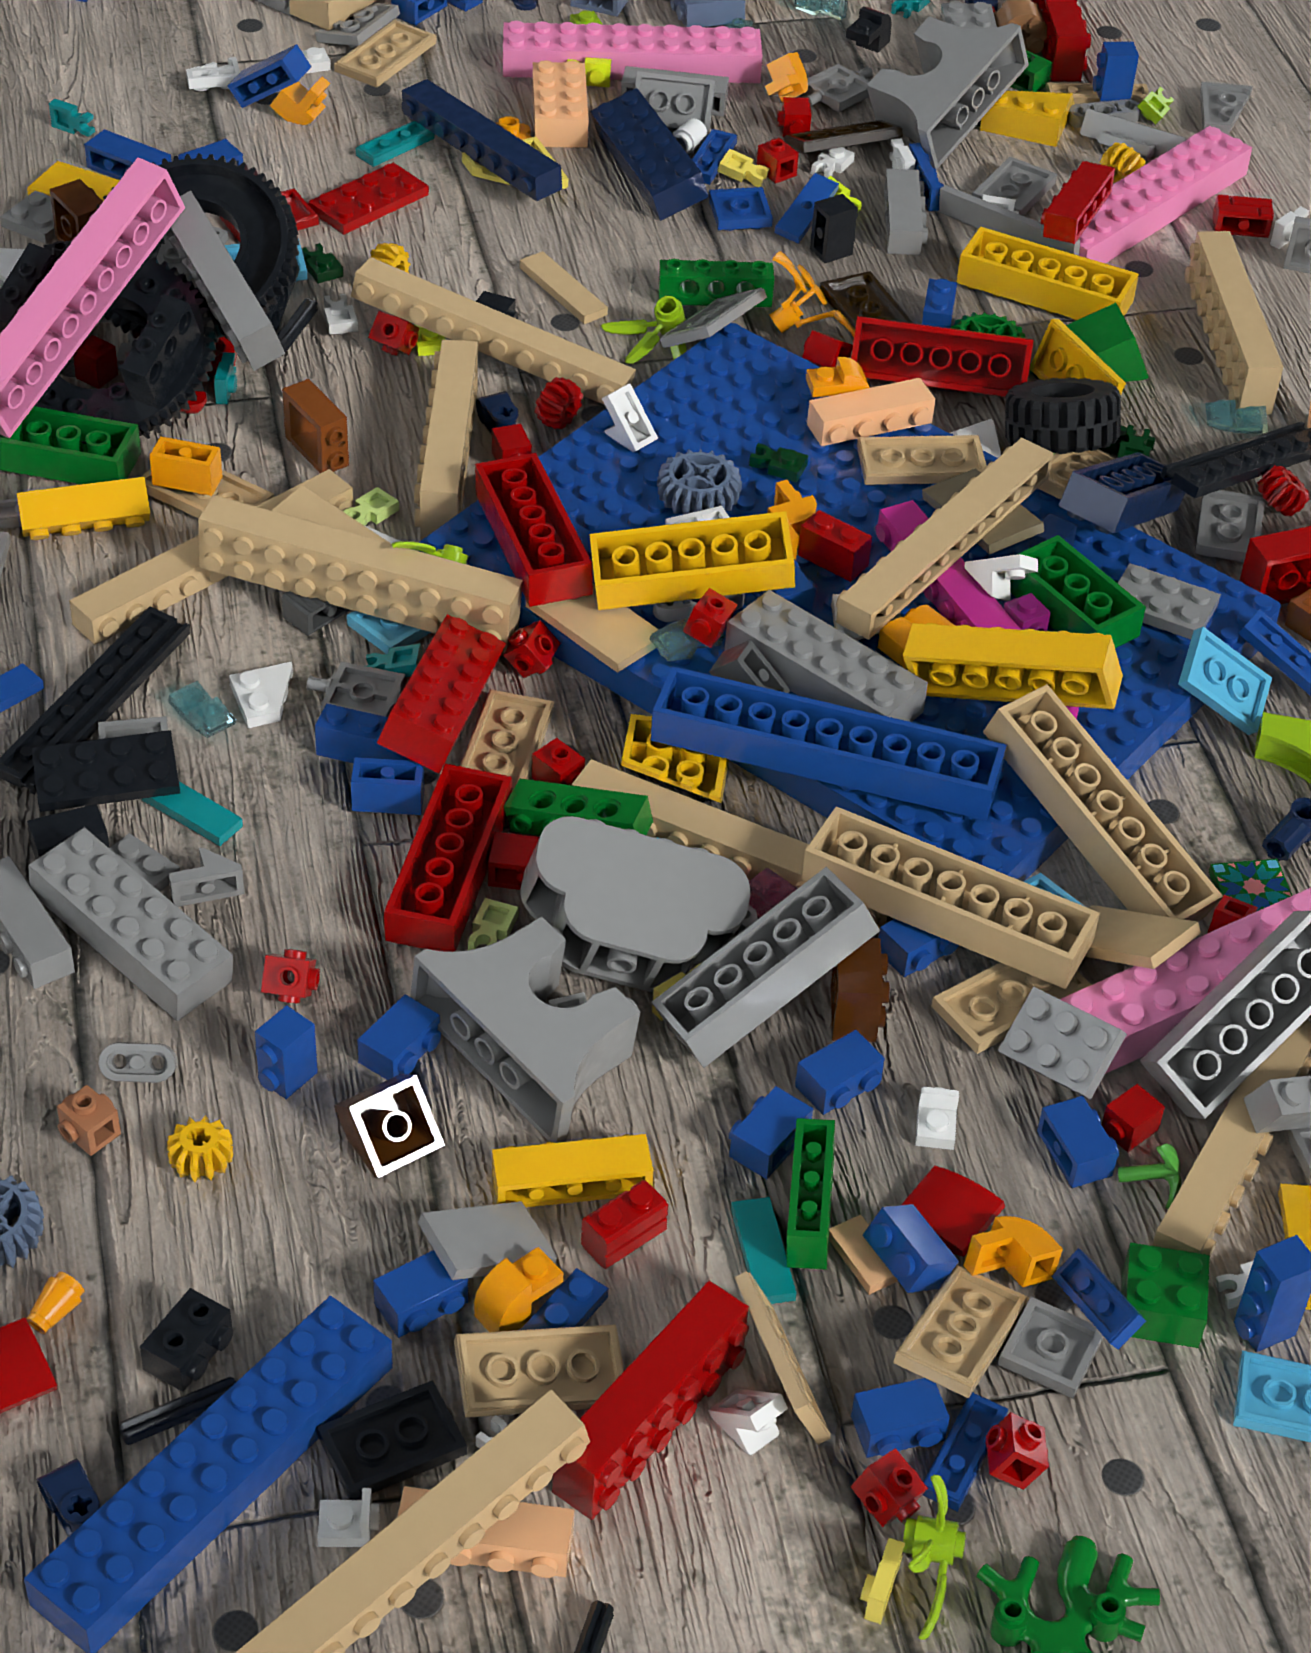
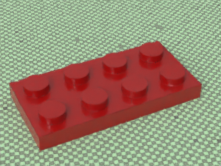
M393 162L356 180L345 183L332 191L321 194L308 201V205L320 219L344 235L428 196L429 185Z

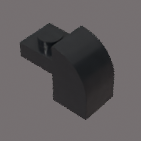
M865 6L861 7L859 18L846 30V38L856 41L857 46L878 53L890 42L891 17L886 13Z

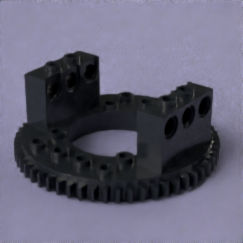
M198 153L195 159H191L189 154H186L183 160H179L178 156H174L172 162H168L166 158L162 159V164L158 166L167 169L179 196L192 191L204 213H211L226 219L240 233V248L234 262L277 333L300 271L296 256L299 255L297 245H299L297 235L299 234L294 215L285 195L281 194L279 187L275 188L271 179L267 181L263 172L258 175L255 167L248 170L245 162L238 166L234 158L227 163L225 156L221 155L218 160H215L213 154H209L207 159H203L201 153ZM164 238L160 240L147 257L148 260L157 257L161 244H165ZM109 308L104 314L108 321H112L114 327L120 326L125 334L130 331L134 339L140 336L147 324L145 318L125 309ZM209 308L215 327L216 339H214V342L218 343V338L221 337L228 339L220 326V322L214 317Z
M28 243L0 289V333L7 327L17 314L19 308L25 304L35 291L37 285L42 282L52 269L54 263L58 260L56 252ZM153 257L151 260L147 258L109 307L132 311L147 321L137 340L134 339L132 342L133 348L123 365L119 364L118 366L125 382H117L104 389H87L70 384L57 375L35 404V407L138 424L139 436L143 435L149 439L152 430L161 433V425L165 424L170 427L172 425L170 421L172 417L180 419L179 411L181 409H190L189 400L197 401L195 391L203 392L204 388L201 382L208 381L207 371L213 370L210 361L215 360L213 350H216L214 323L205 299L202 298L199 289H195L193 282L188 281L184 273L179 275L176 267L170 269L166 261L159 264L157 257Z

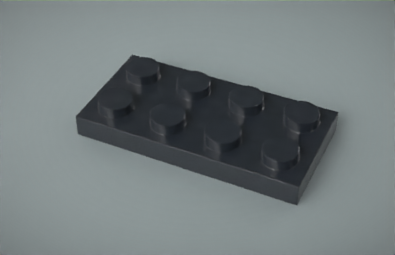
M171 730L32 748L40 812L180 794Z

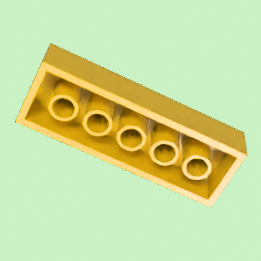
M980 226L960 254L956 282L970 289H978L997 297L1018 301L1023 305L1044 309L1049 313H1057L1070 317L1073 320H1079L1114 303H1117L1123 316H1125L1134 301L1139 273Z
M786 511L590 534L598 610L700 599L709 588L722 596L795 588V563Z
M912 623L903 653V659L908 671L928 682L926 696L1013 702L1048 684L1065 706L1115 709L1123 677L1112 636L1101 633L1084 634L1070 633L1068 631L1051 632L1034 629L1017 630L1001 627L984 628L968 625L951 626L938 625L936 623Z

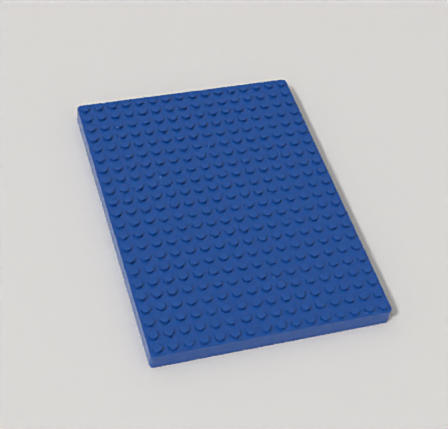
M730 323L711 337L704 338L633 389L658 439L635 452L630 451L604 432L615 425L606 408L538 457L592 561L590 534L665 525L667 518L684 515L682 512L674 514L673 508H665L664 501L659 500L657 477L659 476L661 464L666 463L667 457H675L677 452L686 454L688 449L692 452H699L700 449L705 453L713 451L716 456L725 455V460H732L734 466L739 468L742 488L737 504L732 506L731 511H726L730 518L766 514L768 507L774 506L776 482L786 480L769 475L767 468L749 466L751 453L756 454L758 443L764 444L774 451L782 447L809 455L808 465L797 483L789 481L793 488L800 492L802 498L811 495L815 497L817 502L816 512L821 510L872 536L869 566L851 582L798 556L799 546L797 547L796 561L799 568L808 579L813 581L816 588V596L813 599V608L810 614L834 627L831 605L832 594H840L842 591L848 590L863 573L869 572L881 557H886L891 552L884 542L878 539L876 534L880 509L913 500L924 514L930 518L936 509L923 499L922 489L937 483L865 485L857 449L858 439L821 446L807 426L809 400L823 397H812L806 381L807 369L820 367L736 323ZM930 423L869 437L955 435ZM983 451L986 465L998 459ZM1038 488L1021 503L1023 507L1041 521L1050 513L1077 524L1073 547L1117 583L1129 563L1221 594L1219 604L1205 628L1248 660L1258 650L1238 634L1239 631L1259 609L1277 623L1281 604L1277 600L1163 543L1161 540L1153 538L1135 527L1112 534L1102 533L1094 528V523L1086 519L1079 521L1068 516L1067 510L1059 507L1061 499ZM479 500L419 542L434 546L436 550L443 549L444 545L463 548L462 553L468 555L467 565L515 578ZM1030 538L992 554L987 553L976 543L961 558L964 562L1016 555L1029 549ZM593 571V584H595L594 571ZM522 592L519 629L541 620L561 643L554 657L652 714L672 666L711 675L709 671L722 652L725 651L726 641L725 630L712 648L683 632L688 619L664 622L654 616L653 604L628 607L630 610L665 633V643L617 673L526 607V599ZM754 592L745 593L744 605L740 609L735 610L732 617L758 598ZM922 592L900 611V615L904 617L910 609L921 605H929L939 614L940 611ZM1010 593V600L1016 599V597L1012 593ZM995 598L1003 608L1004 603L1008 602L1006 600ZM692 599V601L698 603V601L700 600ZM1142 623L1139 637L1115 648L1123 674L1115 709L1079 707L1077 721L1126 780L1204 705L1202 701L1178 685L1191 639ZM1048 625L1047 631L1057 632ZM879 633L869 640L866 638L858 640V642L899 665L877 648ZM926 696L924 712L912 722L989 740L983 733L984 729L996 711L1011 702ZM1005 759L987 821L730 760L826 818L830 816L837 806L1020 881H1025L1069 838Z

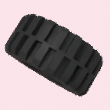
M1088 378L1040 379L1034 382H1024L1021 385H1015L1005 396V437L1010 445L1015 444L1022 437L1053 453H1082L1084 451L1099 450V448L1109 447L1110 444H1114L1121 434V393L1116 386L1109 382L1104 383L1101 380H1091Z

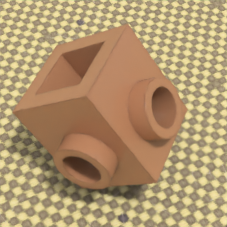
M88 1085L76 1093L68 1095L57 1106L59 1118L57 1127L60 1134L67 1142H75L90 1156L121 1135L118 1110L105 1094L96 1093Z

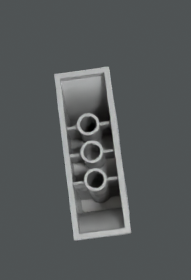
M929 16L914 32L922 69L925 74L912 76L903 74L899 70L882 68L867 84L875 119L902 127L903 135L921 144L924 152L929 155L932 168L937 170L1029 66L1020 25L1010 23L1001 27L975 29L956 26Z
M542 916L505 939L485 947L457 952L435 951L426 948L414 956L410 997L440 1015L438 1030L549 1142H565L568 1137L572 1109L581 1094L602 1075L632 1056L641 1012L636 1003L631 998L623 995L616 987L593 994L588 1001L576 1007L559 1008L544 1003L543 1001L559 985L566 939L557 927L551 926Z

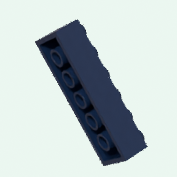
M638 88L627 91L623 95L603 103L590 111L599 138L660 221L709 197L702 172Z
M1137 452L1073 471L1059 507L1067 510V515L1079 521L1086 519L1095 524L1094 528L1105 534H1112L1178 511L1185 492L1171 484L1172 479L1170 477L1164 479L1160 477L1165 464Z

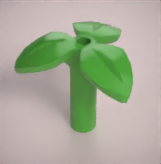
M1166 1143L1156 1147L1165 1163L1118 1167V1177L1120 1183L1165 1179L1170 1185L1169 1199L1165 1206V1209H1169L1181 1188V1167L1177 1151L1172 1145Z

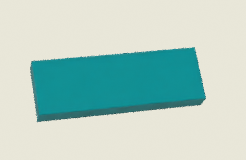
M412 121L357 146L356 156L372 167H375L435 139V134L416 121Z
M180 781V794L142 799V801L218 846H221L243 827V819Z
M770 1197L732 1202L731 1213L748 1273L752 1274L771 1304L796 1301L797 1292L790 1268L787 1267V1256Z

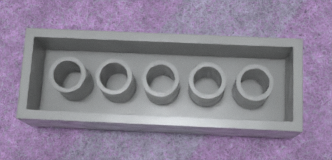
M189 191L180 196L185 209L166 234L174 250L181 257V261L189 275L193 277L201 295L208 302L207 304L214 317L220 322L226 337L233 344L241 362L245 363L248 361L253 371L281 357L285 354V351L272 323L192 191Z
M771 590L765 592L727 621L725 650L752 640L790 688L791 692L798 696L912 722L924 712L927 681Z
M85 827L28 865L29 884L39 901L176 1021H179L232 982L233 954Z
M825 867L651 1003L669 1029L702 1067L705 1068L876 935L880 929L864 902L832 871Z
M1311 910L1294 911L1140 1060L1142 1065L1187 1117L1205 1119L1311 1015Z

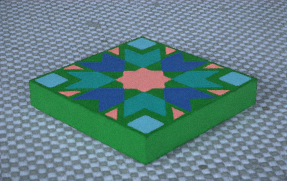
M1278 859L1210 864L1208 873L1218 891L1223 896L1227 895L1258 907L1257 911L1292 896Z

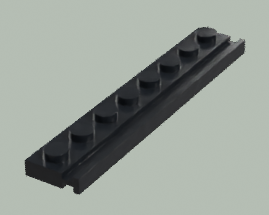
M1301 421L1165 465L1160 477L1163 479L1170 477L1172 479L1171 484L1195 499L1260 477L1274 465L1286 468L1310 460L1311 428H1304L1305 423Z
M149 606L0 757V778L21 789L26 787L30 789V793L35 795L37 790L32 748L87 741L98 730V722H105L190 634V624L185 623L182 625L177 622V618Z

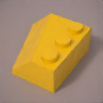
M1007 90L981 119L980 130L1056 147L1067 124L1069 110L1074 105L1073 93Z
M631 714L621 766L722 803L729 759L651 741L652 716Z

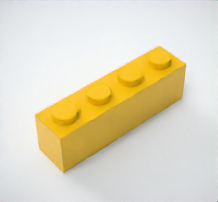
M145 477L17 493L23 537L30 536L31 540L49 538V534L62 532L63 536L78 535L81 533V530L94 528L95 532L112 530L113 525L126 524L128 528L145 525L144 521H150V507Z
M625 1134L619 1137L586 1138L579 1141L547 1142L540 1145L508 1146L492 1149V1178L496 1204L522 1201L525 1207L613 1199L625 1191H630L632 1186L642 1180H646L651 1186L653 1184V1166L646 1134Z

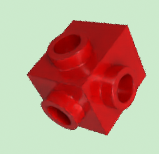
M378 310L368 338L382 345L381 350L388 354L397 356L401 352L409 355L411 349L417 344L420 328L409 321Z
M538 620L524 628L518 629L510 636L508 640L510 644L503 656L523 678L535 673L540 675L553 664L551 659L561 643L542 621Z
M284 949V955L274 953L265 955L261 992L278 994V1001L300 1003L301 998L311 996L312 990L318 989L320 969L315 968L316 959L306 958V951ZM290 972L294 974V981L290 977Z
M1010 1412L1001 1422L994 1425L986 1435L985 1444L988 1454L989 1475L1024 1490L1049 1467L1045 1427Z
M896 1448L869 1465L851 1485V1489L863 1502L866 1510L875 1517L882 1528L896 1518L903 1523L907 1518L914 1515L921 1507L917 1500L928 1489L918 1473L907 1463Z

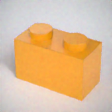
M160 436L150 453L152 485L212 496L223 477L220 447Z

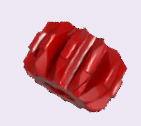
M563 377L553 378L551 383L547 382L544 390L540 391V397L535 402L537 406L534 413L537 414V418L549 428H559L562 430L567 424L572 423V419L577 415L578 409L582 406L583 393H581V388L569 379L566 380Z
M1274 465L1257 482L1258 491L1262 494L1263 499L1283 516H1293L1296 512H1300L1310 500L1309 491L1304 487V484L1284 466Z

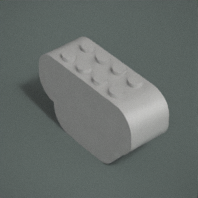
M567 816L553 820L542 831L524 871L521 899L532 917L538 919L542 916L551 926L557 927L566 939L562 965L565 968L576 973L653 992L656 986L678 973L683 972L687 974L692 964L704 962L731 941L747 914L750 884L744 871L735 862L726 857L709 853L703 848H691L676 844L666 838L657 839L646 836L633 829L609 826L596 819L587 820L580 817Z

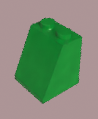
M1117 303L1066 325L1125 382L1149 378L1135 336Z

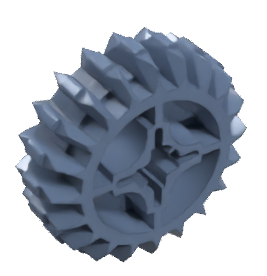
M688 449L686 454L677 452L675 457H667L666 463L661 464L659 476L657 477L659 500L664 501L665 508H673L674 514L680 512L688 514L722 506L725 511H731L732 506L737 504L740 497L742 481L739 468L734 466L732 460H725V455L716 456L713 451L705 453L700 449L699 452H692Z
M13 1175L5 1180H2L0 1177V1267L1 1265L8 1264L12 1268L15 1266V1259L17 1257L28 1259L29 1249L37 1248L38 1237L43 1235L44 1230L42 1220L44 1218L43 1208L40 1206L38 1196L35 1194V1191H30L25 1181L17 1184ZM18 1215L19 1219L17 1220L15 1225L11 1227L10 1225L12 1224V1219Z

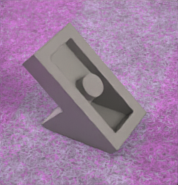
M199 848L200 867L168 873L172 903L177 907L244 894L241 864L205 848Z

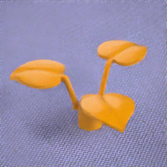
M782 251L777 252L772 260L778 262L790 272L796 287L787 300L769 314L779 331L783 333L793 325L799 328L807 323L833 317L845 326L854 338V327L839 310L800 319L804 314L799 306L814 293L823 305L827 304L826 298L821 289L815 284L812 276L802 265H797L801 273L800 276L791 260ZM801 290L806 293L795 302L794 298Z

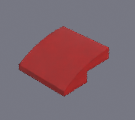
M936 1165L901 1204H913L953 1254L965 1257L968 1252L972 1236L985 1232L995 1217L1005 1208L1004 1201L985 1187L958 1173Z
M25 1317L0 1327L1 1414L55 1391L58 1386Z

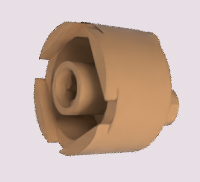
M1006 0L1002 3V8L998 12H994L997 27L1010 23L1020 25L1025 49L1034 54L1041 52L1044 48V39L1047 38V25L1038 4L1030 0Z

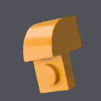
M798 52L788 53L766 64L773 82L765 85L769 96L778 94L781 101H783V97L795 98L807 91L808 79Z
M322 76L309 91L301 83H294L282 89L270 104V107L288 122L307 125L326 107L322 102L327 97L324 91L330 85V82Z
M837 357L836 367H820L807 369L806 381L812 397L833 396L870 388L861 366L855 360L847 357Z
M788 480L776 482L774 506L768 507L767 513L787 512L788 522L799 535V546L801 525L816 513L817 502L813 495L802 498L800 492L795 490Z
M999 1216L995 1217L991 1231L972 1236L963 1266L972 1276L1005 1268L1023 1288L1052 1280L1051 1276L1057 1270L1063 1248L1039 1225L1019 1217Z
M539 1247L514 1263L505 1258L487 1274L480 1284L474 1299V1316L489 1332L517 1331L531 1319V1303L563 1283L564 1273Z

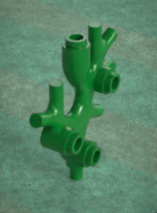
M1080 1535L1074 1536L1070 1541L1066 1542L1057 1567L1058 1591L1065 1605V1614L1058 1620H1043L1030 1609L1028 1597L1039 1567L1037 1559L1030 1556L1023 1557L1016 1578L1011 1580L1005 1579L987 1563L980 1568L976 1575L999 1598L990 1625V1634L993 1640L1005 1647H1013L1024 1641L1030 1647L1031 1653H1093L1085 1642V1637L1088 1633L1092 1638L1100 1642L1113 1641L1118 1635L1141 1642L1146 1625L1126 1618V1607L1159 1606L1160 1591L1159 1588H1135L1130 1586L1127 1580L1133 1565V1559L1129 1555L1121 1553L1116 1557L1105 1592L1099 1595L1093 1594L1089 1590L1088 1585L1098 1553L1096 1551V1544L1091 1539Z

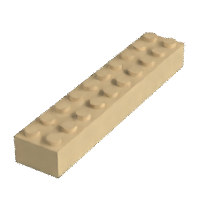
M216 495L212 496L198 518L199 568L281 591H291L296 595L309 597L310 599L318 598L323 602L328 601L331 605L435 634L448 614L465 620L469 625L483 632L495 635L499 640L506 643L503 652L506 651L510 644L508 641L510 636L519 629L523 580L408 548H393L392 544Z

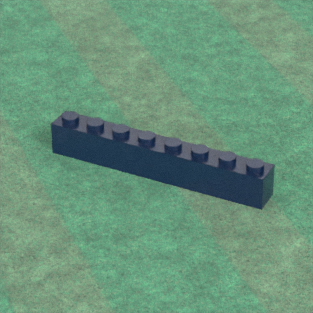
M425 79L401 90V107L407 117L416 121L459 151L466 153L472 160L484 166L536 202L562 190L560 164L433 82Z

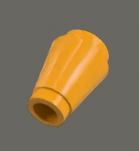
M59 1271L55 1277H49L30 1314L26 1318L28 1324L39 1333L45 1334L49 1328H52L82 1302L80 1297L85 1292L82 1285L62 1271Z

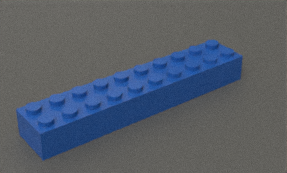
M674 666L670 669L652 711L651 741L985 821L988 820L1001 777L1007 744Z
M330 1295L24 1577L30 1606L86 1653H96L319 1439L317 1436V1426L342 1417L393 1368L392 1340Z

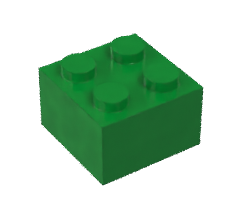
M1130 1242L1122 1270L1121 1293L1146 1320L1131 1336L1132 1338L1199 1348L1208 1316L1210 1255Z

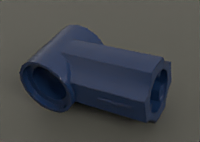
M1302 797L1294 800L1289 813L1265 837L1262 847L1267 851L1268 857L1278 859V862L1281 860L1288 861L1303 843L1311 841V798Z

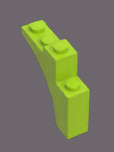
M1263 712L1256 736L1254 758L1283 767L1311 784V720Z

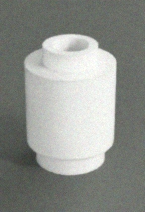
M691 118L675 130L673 135L687 154H690L705 141L707 129L700 120Z

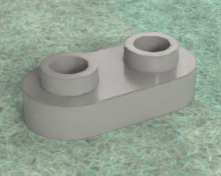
M116 1042L107 1046L99 1057V1068L102 1074L112 1081L158 1083L171 1077L177 1067L175 1052L169 1046L161 1043ZM116 1054L125 1056L127 1060L125 1067L120 1068L115 1065L114 1057ZM155 1055H159L164 1059L165 1065L162 1069H157L152 1065V1058Z

